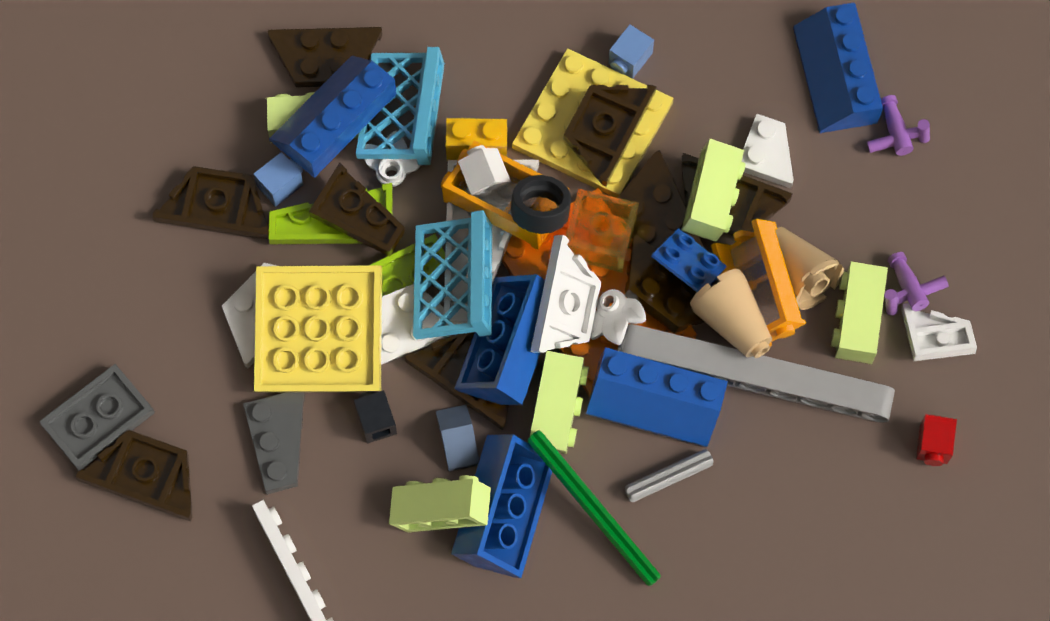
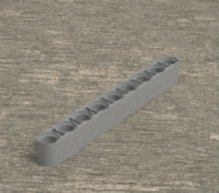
M628 324L622 344L618 345L617 351L728 381L727 386L875 422H888L890 418L895 390L886 385L767 356L754 358V356L746 357L734 348L634 324Z

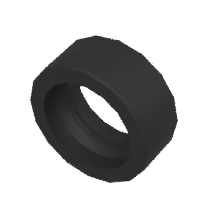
M544 175L529 176L520 180L514 187L510 210L512 218L519 227L529 232L538 234L552 233L561 229L568 221L571 195L569 189L561 181L553 177ZM542 197L555 202L559 207L551 211L541 212L527 207L523 202L530 198Z

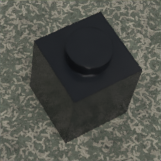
M384 390L380 392L367 391L354 400L367 444L397 434L396 424Z

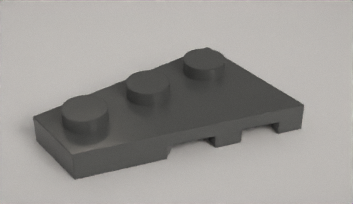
M285 392L243 404L267 495L298 486L305 392Z

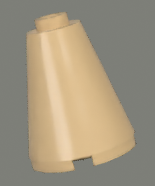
M778 227L775 231L798 307L801 310L813 308L827 298L823 293L830 286L835 290L839 285L844 268L835 258L786 228Z
M739 269L724 272L717 276L720 281L712 287L709 283L703 286L695 294L690 305L697 316L744 356L759 358L769 351L772 337L745 275Z

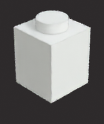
M484 145L476 146L467 151L468 156L458 161L471 195H488L511 182L498 148H485Z

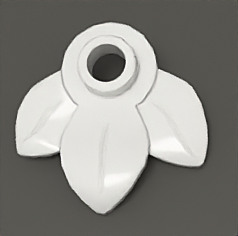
M393 131L386 139H389L397 131ZM403 138L393 144L396 149H407ZM366 144L365 149H375L378 146ZM365 159L366 164L376 171L378 181L382 185L392 183L393 187L400 185L405 180L406 174L418 170L421 166L418 165L417 159ZM390 170L397 172L395 176L386 175Z
M616 289L604 292L597 302V310L590 338L594 340L604 335L608 341L621 345L628 323L640 324L646 321V314L642 304L636 299L626 298L621 291Z

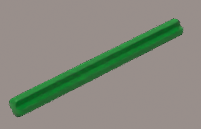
M542 431L534 432L527 439L531 447L647 586L653 585L660 579V573Z

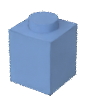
M629 25L609 50L608 64H610L613 70L633 79L653 54L654 39L634 26Z
M282 152L253 174L256 186L275 207L303 186L301 175L303 169L292 159H288Z

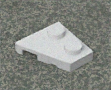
M756 114L743 148L742 162L746 164L744 172L791 189L794 179L785 123Z
M910 304L902 305L901 311L914 361L976 353L977 345L969 320L947 317L944 313L931 310V314L913 311Z

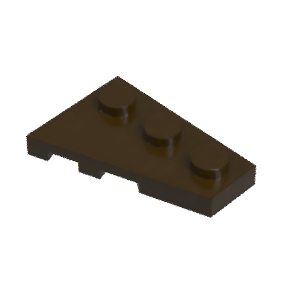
M341 163L338 164L309 210L310 217L389 257L405 233V227L380 202H377L366 191V188L347 172V169Z

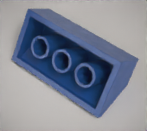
M855 2L825 7L794 25L793 31L819 133L878 124L883 106Z
M351 56L269 140L315 178L396 95L395 79L372 60Z
M537 274L495 277L492 284V335L479 337L477 332H475L455 386L457 391L500 405L523 404L540 353L530 351L545 283L542 277Z
M605 347L600 356L585 414L707 448L721 411L728 381Z
M514 434L487 435L475 477L479 479V482L491 488L488 524L485 526L459 528L452 549V555L475 567L515 578H522L552 475L551 469L529 443Z

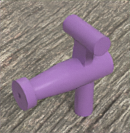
M888 95L881 98L890 135L867 141L870 153L894 146L896 154L902 156L913 151L911 139L918 138L921 143H927L930 140V123L928 120L922 119L918 122V127L907 129L896 106L898 103L896 96Z
M903 252L892 254L888 258V263L891 268H894L902 291L896 293L895 290L889 289L885 292L886 313L888 315L897 314L898 305L907 300L913 311L925 309L929 305L926 295L949 287L946 277L941 276L920 285L917 277L906 263L907 258Z

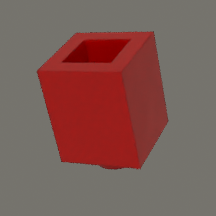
M925 414L920 423L916 459L924 460V463L930 466L948 464L953 456L957 419Z

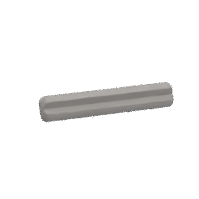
M704 449L626 485L625 493L630 502H635L711 467L714 462L710 452Z

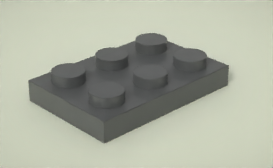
M114 364L39 422L77 470L80 471L94 461L102 451L113 446L122 434L127 430H134L152 416L155 411L120 368Z

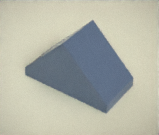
M461 405L435 411L448 470L454 471L477 466L479 457L467 406Z

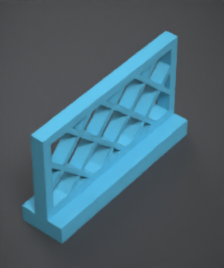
M427 47V53H372L371 60L377 65L378 63H391L394 68L387 72L389 75L394 77L401 72L407 80L396 87V95L390 100L391 102L397 97L403 105L392 114L384 107L381 111L387 117L376 126L369 122L359 132L356 148L357 159H417L418 165H430L445 65L440 48ZM412 63H422V68L412 76L405 70ZM414 85L418 89V94L407 101L401 93ZM410 110L414 114V119L403 126L397 119ZM393 122L399 131L389 139H386L381 131ZM374 136H377L383 142L375 149H365L366 142ZM404 136L411 141L410 149H396L393 146Z
M483 210L471 212V218L416 225L413 336L416 340L477 332L479 337L492 335V224ZM468 228V236L460 244L451 238L459 229ZM438 233L441 237L431 248L427 247L424 244V234ZM448 241L456 248L444 260L436 253ZM463 253L468 257V263L458 271L451 264ZM433 257L441 264L428 275L423 271L424 265ZM448 269L455 276L443 287L436 280ZM462 280L468 285V290L457 299L450 292ZM431 285H434L440 292L430 303H427L423 299V293ZM447 296L455 304L442 315L435 308ZM462 308L467 312V323L454 325L450 319ZM431 312L440 318L432 328L422 329V321Z

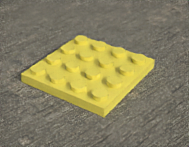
M567 48L513 141L512 149L535 160H539V162L593 188H599L602 192L617 199L631 180L672 106L674 98L656 90L607 187L603 186L566 143L564 133L590 85H605L607 87L628 85L629 88H647V85Z
M256 266L254 392H380L382 266Z

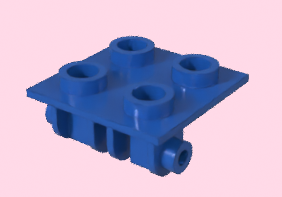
M679 228L651 255L652 258L696 292L707 283L712 286L717 280V276L727 267L715 254L708 252L695 242L693 237L684 233Z

